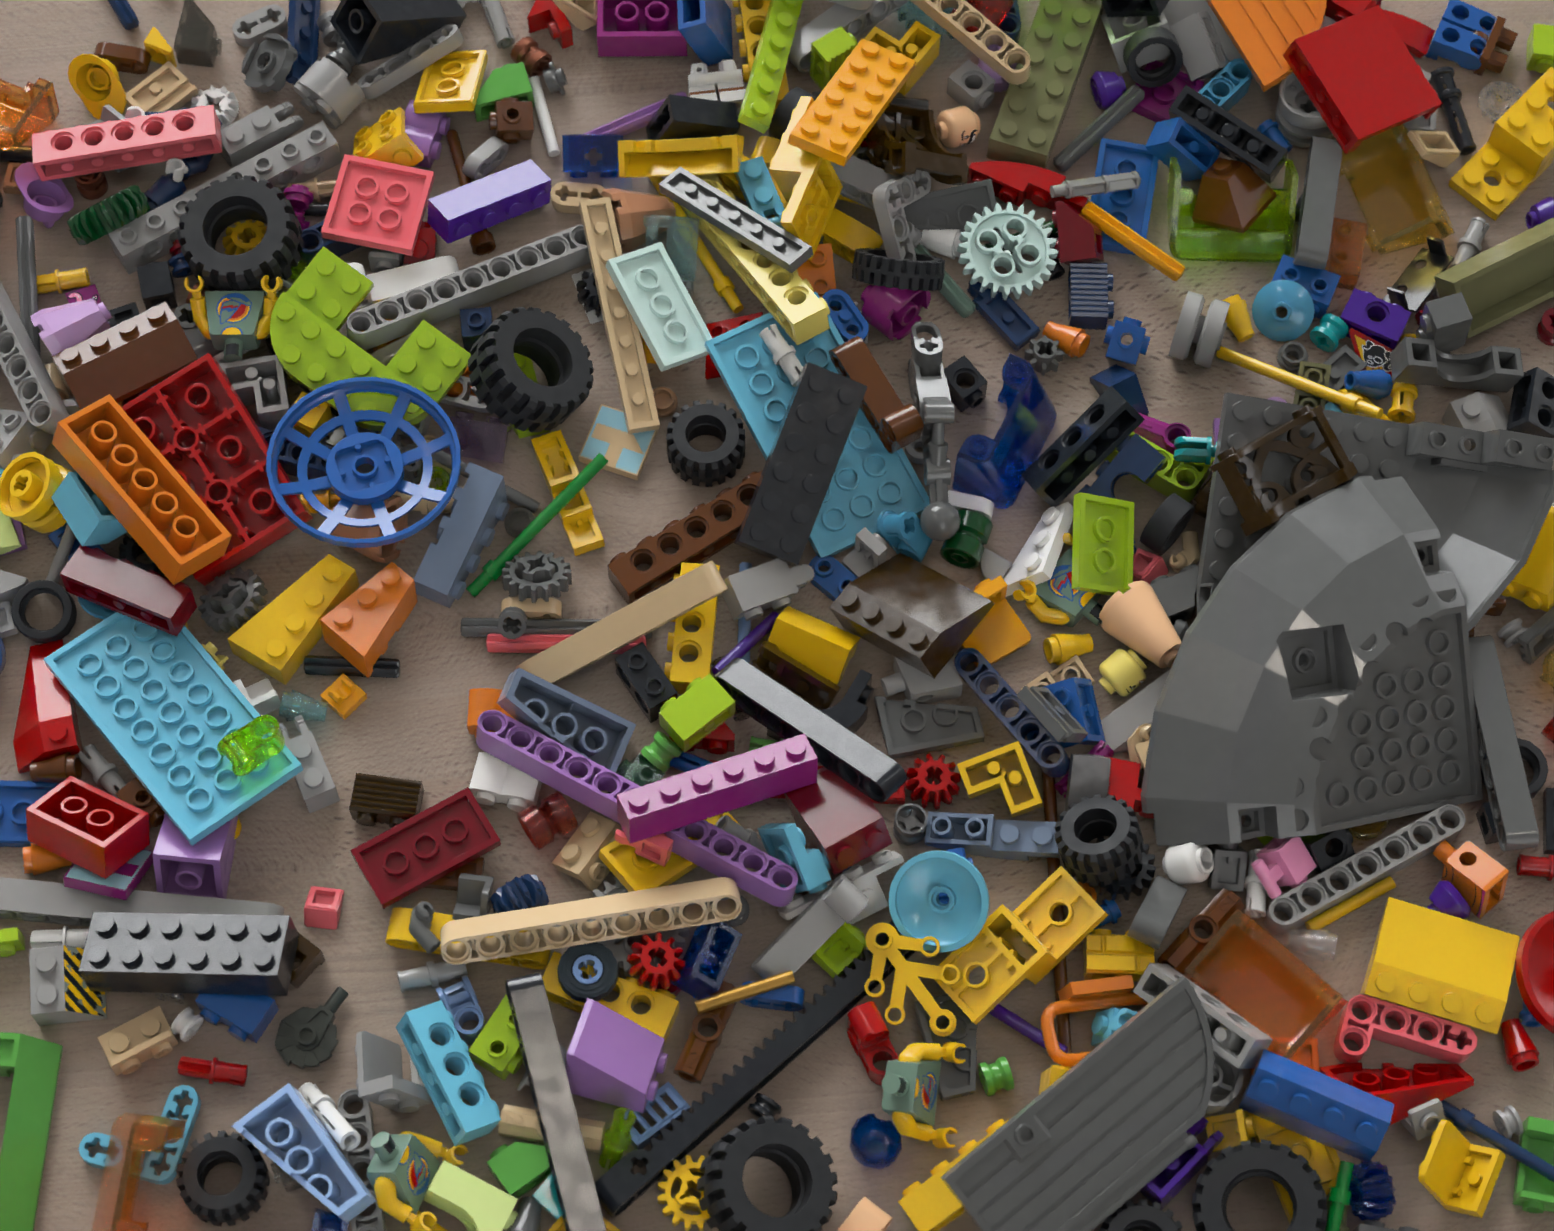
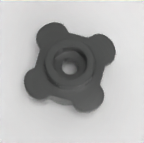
M551 61L549 62L550 68L543 71L546 85L550 93L560 91L563 96L565 95L563 86L568 84L563 69H556Z

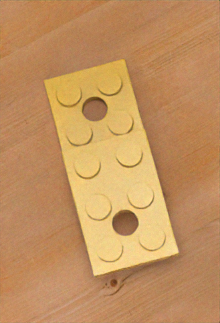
M1550 67L1495 122L1488 142L1449 181L1448 186L1494 221L1523 194L1553 161L1554 110L1548 106V103L1554 102V68ZM1493 177L1498 181L1499 185L1490 186L1484 181V178Z
M801 96L796 108L792 111L788 127L781 136L778 150L771 159L769 170L788 203L786 209L781 214L780 223L787 232L812 246L814 256L843 185L830 161L788 144L790 132L814 102L812 97Z
M1060 866L1013 912L1005 905H1000L987 918L980 933L970 943L954 950L938 965L943 967L946 964H953L958 967L960 979L956 984L947 985L942 980H934L967 1017L977 1025L1025 978L1035 985L1042 980L1108 914ZM1059 905H1066L1069 911L1067 918L1062 922L1054 921L1052 917L1053 910ZM977 967L984 968V980L980 984H971L969 980L970 972ZM948 968L944 971L943 976L947 981H953L957 976V972L952 968Z

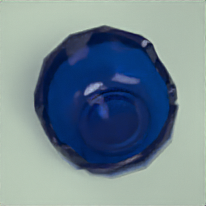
M869 1113L858 1118L851 1128L850 1150L853 1157L860 1164L873 1169H883L895 1163L901 1153V1135L896 1127L893 1126L891 1120H882L877 1118L874 1113Z

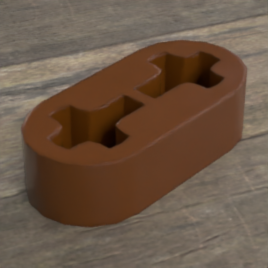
M109 42L98 43L94 52L95 56L110 61L117 71L133 74H146L152 57L149 52L142 48Z

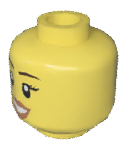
M1131 648L1128 651L1117 649L1100 664L1099 672L1102 678L1098 681L1110 695L1116 691L1120 696H1128L1145 681L1146 674L1144 670L1147 669V666Z

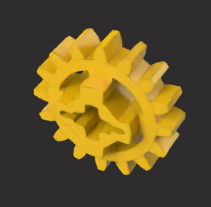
M686 1155V1164L684 1165L674 1160V1171L671 1172L667 1169L663 1171V1176L667 1182H658V1190L665 1192V1194L657 1196L658 1204H667L662 1210V1215L666 1217L672 1214V1225L674 1227L680 1222H684L685 1231H689L692 1225H697L698 1230L703 1231L704 1223L710 1218L708 1211H701L699 1200L704 1197V1193L701 1192V1198L696 1199L695 1196L689 1197L690 1188L693 1187L695 1191H698L697 1182L701 1178L700 1176L692 1175L691 1172H700L702 1161L705 1159L704 1155L699 1157L698 1162H693L691 1156ZM678 1180L681 1186L680 1192L672 1198V1188ZM684 1211H696L699 1215H689L684 1213Z

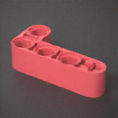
M1360 994L1350 999L1341 1014L1333 1052L1335 1057L1342 1063L1358 1062L1367 1051L1372 1038L1449 1063L1459 1064L1467 1060L1475 1050L1477 1037L1475 1032L1465 1025ZM1360 1008L1366 1013L1367 1019L1359 1020L1353 1015L1352 1009ZM1392 1018L1396 1020L1400 1029H1390L1386 1025L1385 1019ZM1418 1029H1427L1432 1034L1433 1040L1423 1039L1419 1035ZM1443 1035H1444L1445 1037H1444L1443 1040H1442V1042H1444V1043H1443V1045H1442V1044H1440L1439 1042H1440V1040L1442 1039V1037H1443ZM1351 1039L1358 1044L1359 1051L1347 1049L1344 1040ZM1454 1040L1460 1041V1047L1463 1048L1462 1050L1457 1048V1042H1455Z

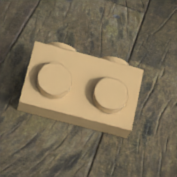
M590 811L553 860L552 864L558 871L579 879L588 890L593 892L610 872L608 867L598 857L599 850L615 840V831L617 829L621 831L623 829L617 822Z

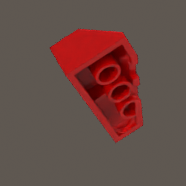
M1361 1062L1319 1067L1322 1074L1393 1103L1394 1108L1390 1125L1409 1117L1408 1111L1435 1098L1442 1101L1474 1085V1078L1458 1064L1416 1063L1413 1069L1394 1067L1393 1063H1382L1381 1069H1362Z

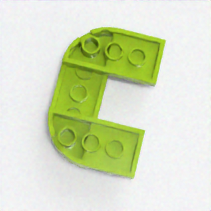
M323 246L286 293L284 291L281 293L272 311L270 337L274 352L284 371L296 383H301L311 392L339 380L354 377H379L408 384L424 392L439 404L468 368V359L471 357L470 353L423 319L387 366L375 359L339 332L340 328L347 321L348 316L356 310L372 290L374 283ZM376 392L346 395L351 412L376 410L391 414L398 399L394 395ZM334 399L325 401L337 410ZM410 402L403 419L414 426L424 420L429 414L421 407ZM375 421L355 422L357 426L373 431H382L385 423Z

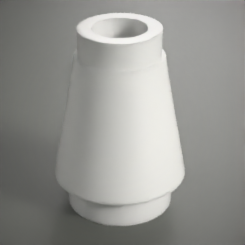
M924 229L922 231L920 244L924 245L926 249L951 259L962 255V253L957 252L959 243H963L959 240L961 235L960 229Z

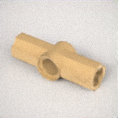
M504 1104L500 1116L501 1121L499 1122L498 1135L539 1142L544 1145L536 1110ZM578 1117L586 1151L600 1153L605 1136L606 1122Z

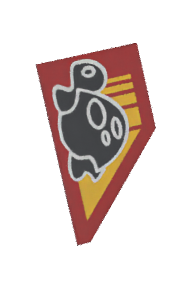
M1351 327L1349 333L1355 354L1368 364L1366 370L1383 369L1392 376L1389 354L1393 349Z

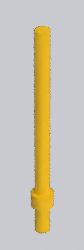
M649 177L659 195L668 198L660 193L659 183L664 180L663 177ZM668 198V201L672 202L675 207V220L714 281L713 287L720 297H724L734 314L741 312L744 306L734 292L735 286L729 276H724L680 204Z
M1220 346L1219 351L1217 350L1216 352L1217 358L1340 405L1342 410L1356 415L1360 413L1380 419L1383 415L1382 408L1364 402L1362 397L1353 393L1346 395L1223 346Z

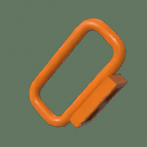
M1132 975L1070 982L1058 991L1060 1001L1049 1004L1043 1010L1040 1018L1045 1048L1049 1057L1055 1063L1065 1067H1073L1091 1052L1069 1054L1060 1049L1054 1027V1019L1057 1015L1132 1005L1146 1006L1148 1004L1137 994L1130 992L1135 988Z

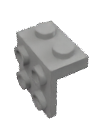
M0 409V469L5 470L12 460L23 453L36 452L43 454L53 441V436L33 426L25 412Z
M361 1031L356 1034L355 1055L357 1057L358 1072L356 1086L359 1098L402 1113L416 1112L419 1110V1106L433 1103L426 1087L403 1079L401 1048L397 1043L367 1031Z

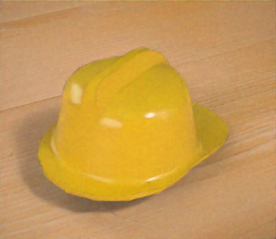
M81 54L75 57L69 64L68 78L74 91L78 94L88 111L95 118L100 119L103 106L109 104L120 114H123L126 107V93L120 83L116 67L110 61L93 54Z

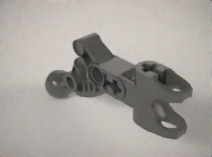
M915 322L911 328V359L908 361V380L914 406L919 412L924 425L922 431L924 483L926 486H929L930 502L921 513L920 525L922 531L930 539L944 541L956 535L960 527L959 513L948 500V485L951 483L950 459L947 458L948 443L944 441L945 424L954 423L955 407L954 403H951L948 381L943 368V342L940 330L932 322ZM927 332L932 334L933 338L931 337L930 340H925V338L919 339L917 334Z

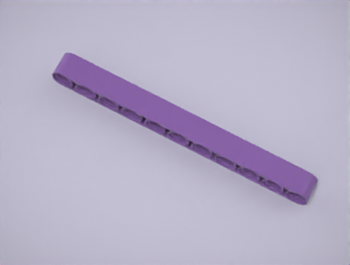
M487 710L478 718L476 743L480 749L620 824L617 814V794L641 786L500 711ZM545 760H550V761H553V763H547V762H544V761H545ZM578 775V776H581L582 778H575V777H573V776ZM601 791H609V792H611V793H610V794H605V793H602ZM705 820L664 833L668 838L674 840L672 852L718 877L733 879L739 888L773 906L784 907L792 902L798 882V874L790 865ZM688 837H695L698 840H691ZM722 852L727 854V856H721L717 853ZM746 868H753L756 872L749 871ZM776 884H783L786 887H779Z

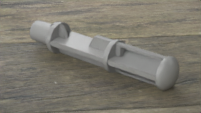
M1137 171L1071 181L1066 180L1060 185L1050 186V195L1052 198L1064 196L1066 199H1070L1072 197L1138 189L1141 179Z

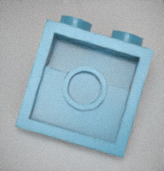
M768 823L758 828L767 854L796 870L798 874L796 893L808 891L809 894H813L828 887L827 882L831 880L828 872L830 867L827 858L819 849H805V836L795 823Z

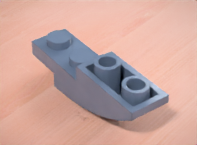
M928 812L925 844L944 850L962 847L965 850V854L1007 860L1029 861V857L1060 858V852L1054 835L1056 833V822L995 819L993 814Z

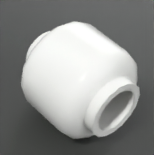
M1192 842L1182 845H1170L1163 857L1162 867L1172 882L1178 885L1203 882L1208 878L1214 867V857L1211 850L1205 845H1195Z

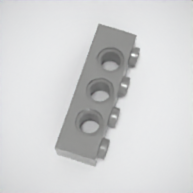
M1149 963L1133 992L1150 1003L1178 978L1185 976L1169 964ZM1187 978L1204 1009L1210 1027L1213 1051L1238 1069L1255 1068L1263 1049L1267 1050L1273 1039Z

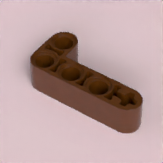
M859 336L829 351L832 363L839 375L868 386L860 408L889 453L892 454L920 438L924 425L919 412L912 404L906 406L902 404L866 344Z

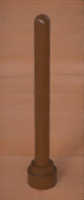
M450 129L446 137L461 187L472 181L462 173L466 160L457 131ZM488 229L471 234L469 242L475 255H486L495 250V240L493 234Z

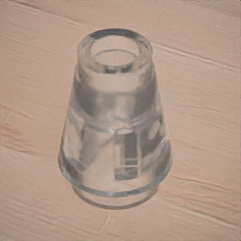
M1291 929L1287 949L1322 962L1326 960L1334 961L1338 934L1330 933V929Z

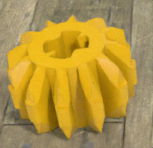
M246 220L245 223L240 221L234 223L235 228L227 227L225 231L226 237H223L222 240L225 254L239 255L252 250L265 236L267 226L261 221L253 223L252 220Z

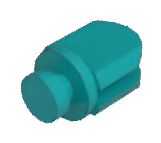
M1207 436V438L1177 437L1174 441V446L1177 448L1174 451V460L1210 465L1211 457H1215L1217 442L1216 445H1212V437Z

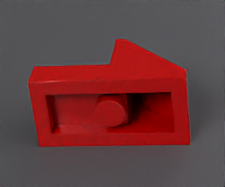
M536 0L527 18L529 33L548 28L552 39H558L562 49L572 46V28L566 15L552 0Z

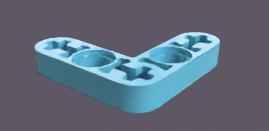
M188 1085L177 1086L170 1092L151 1146L93 1132L87 1134L79 1144L80 1156L92 1167L154 1184L165 1185L170 1183L178 1174L176 1172L178 1164L182 1162L181 1156L186 1151L200 1111L201 1100L198 1093ZM188 1094L189 1099L193 1103L191 1106L185 1105L181 1114L184 1119H187V1122L185 1123L178 1118H171V1114L178 1117L180 1112V1106L176 1102L177 1099H184L185 1095ZM171 1126H178L182 1129L180 1140L173 1144L165 1142L163 1137L166 1129ZM97 1142H100L104 1150L112 1152V1162L108 1163L110 1158L103 1153H96L95 1157L92 1158V1154L88 1151L89 1146L95 1147ZM159 1147H162L169 1151L166 1157V1164L170 1169L162 1171L160 1176H157V1171L153 1166L154 1164L162 1163L164 1153L162 1150H159ZM127 1150H134L138 1154L136 1164L128 1168L121 1166L119 1163L121 1154Z

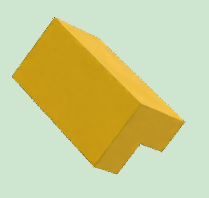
M787 606L776 618L768 642L775 644L781 652L838 685L843 679L850 659L855 655L861 637Z

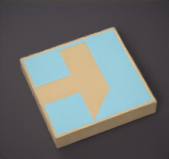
M601 404L578 456L579 461L589 464L600 453L608 460V463L602 469L638 481L659 429L628 434L624 412Z

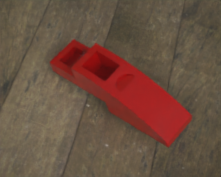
M1008 161L974 162L969 166L967 184L991 179L995 196L1006 204L1011 202V204L1020 207L1025 199H1028L1036 206L1056 210L1055 201H1063L1081 213L1083 207L1088 203L1089 198L1086 196L1072 197L1070 199H1066L1064 196L1052 198L1050 186L1062 184V182L1066 181V176L1045 168Z

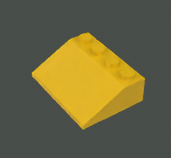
M1388 897L1360 994L1487 1033L1498 1034L1508 998L1520 936Z

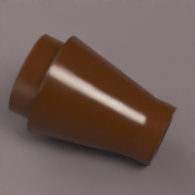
M66 752L30 764V777L33 782L61 783L69 776L79 780L82 777V764L78 754L71 755L70 752Z

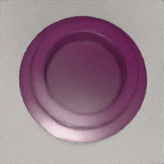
M294 184L283 191L291 206L302 210H307L309 204L314 199V195L303 185Z

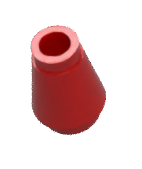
M1513 1018L1501 1023L1500 1028L1502 1030L1507 1064L1512 1066L1515 1072L1526 1071L1539 1064L1538 1056L1540 1052L1520 1020Z

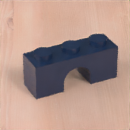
M1135 433L1132 438L1128 436L1116 448L1119 453L1112 462L1106 460L1095 473L1098 478L1091 487L1086 484L1078 493L1082 492L1116 499L1114 487L1121 477L1135 475L1148 484L1168 459Z

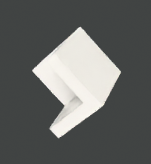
M241 679L233 682L261 716L282 707L278 694L273 689L269 679H263L246 688Z

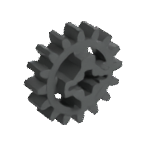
M537 551L536 555L525 552V557L515 555L513 556L514 562L506 561L505 568L502 569L504 591H509L510 597L519 595V601L531 598L532 603H536L539 598H542L545 602H548L549 597L560 598V591L568 592L569 585H572L570 563H565L563 556L554 558L553 552L545 554L542 551Z
M238 567L234 574L226 570L225 577L220 578L216 576L214 578L216 583L213 586L207 585L205 587L208 594L200 596L199 599L203 604L198 607V610L202 613L201 618L214 631L218 632L222 629L225 633H229L231 627L234 626L238 630L242 623L248 622L252 615L260 612L258 607L267 603L263 596L268 594V591L264 587L265 583L257 574H254L251 569H247L244 572L241 567Z

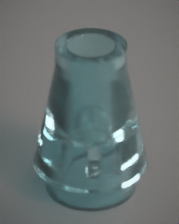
M293 689L292 692L283 691L278 716L286 718V721H295L294 717L302 715L304 721L325 722L328 703Z

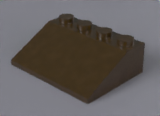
M900 552L850 582L829 608L843 628L935 679L994 606V603Z

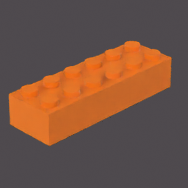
M110 394L57 423L52 444L173 585L224 556L232 535Z

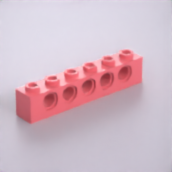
M214 105L198 106L190 109L167 111L165 113L136 116L134 118L84 126L79 125L72 128L48 130L32 134L33 165L41 182L166 162L171 158L184 159L222 152L220 122Z

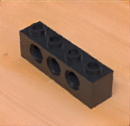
M1187 85L1169 108L1170 119L1181 117L1221 153L1232 160L1244 162L1269 184L1272 183L1288 160L1287 149Z
M1110 386L1021 476L1051 507L1054 506L1056 508L1145 419Z

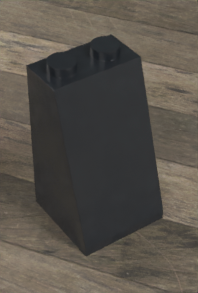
M341 0L330 22L357 63L366 64L399 54L445 25L455 24L460 28L467 15L457 0Z

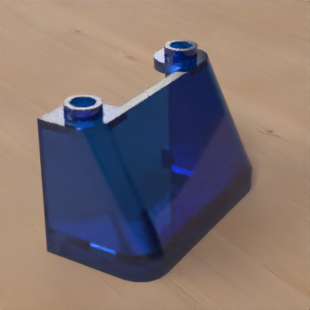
M1011 353L1002 369L1003 387L998 395V401L1006 405V416L994 439L976 434L969 436L963 442L956 457L952 489L961 493L991 500L994 503V507L999 509L1008 508L1016 501L1026 482L1021 474L1038 458L1054 427L1057 416L1056 409L1031 364Z

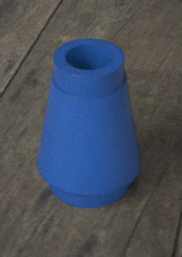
M1383 369L1349 371L1345 376L1344 385L1348 390L1380 400L1389 396L1392 391L1393 381L1391 375Z

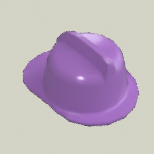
M33 162L21 164L16 169L14 178L23 195V207L26 214L31 216L32 219L42 222L46 228H51L64 213L69 212L73 208L74 200L61 179L41 182Z

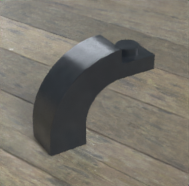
M861 669L843 699L836 705L820 711L851 732L856 733L867 719L868 707L865 705H867L874 692V688L871 687L872 674ZM767 728V736L780 741L781 737Z

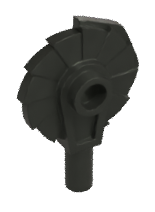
M338 986L324 1006L320 1005L316 1009L302 1007L281 1020L275 1040V1047L288 1067L291 1063L302 1069H305V1067H318L320 1063L327 1061L333 1056L331 1053L339 1042L336 1024L333 1025L336 1018L335 1012L349 995L343 988Z

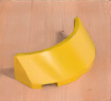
M724 135L722 137L621 140L618 141L619 177L669 176L679 167L684 168L693 175L736 173L740 171L744 136Z

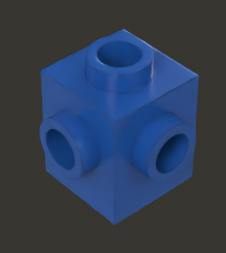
M1124 317L1123 322L1116 320L1114 327L1108 326L1104 343L1109 345L1106 358L1136 366L1139 354L1146 355L1151 338L1145 336L1146 328L1141 327L1142 321ZM1130 335L1133 338L1130 345L1122 344L1121 339L1123 336Z

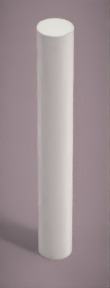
M532 76L529 78L533 90L534 105L547 152L550 157H556L560 154L540 78Z

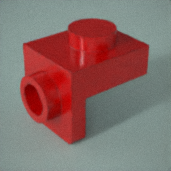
M422 221L413 255L404 254V264H413L436 258L437 235L439 234L431 228L428 222Z

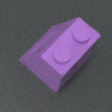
M165 813L152 854L157 892L226 899L236 845L234 837L238 815L191 846Z
M587 998L567 1051L566 1073L571 1093L644 1113L647 1102H654L659 1085V1082L655 1081L657 1073L663 1074L666 1068L668 1054L663 1053L665 1039L597 1001Z

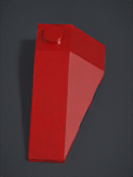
M62 639L30 646L13 739L19 774L29 772L32 762H39L66 752H70L71 755L78 754L80 751L83 752L74 699L49 670L44 661V658L64 646Z

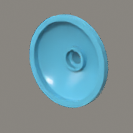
M933 850L914 856L897 871L890 886L889 910L898 931L902 936L913 938L935 937L940 943L939 953L954 951L970 943L984 927L989 913V892L983 876L970 861L953 852ZM943 892L948 895V904L940 902V893ZM927 941L923 949L934 952L937 946L934 941Z

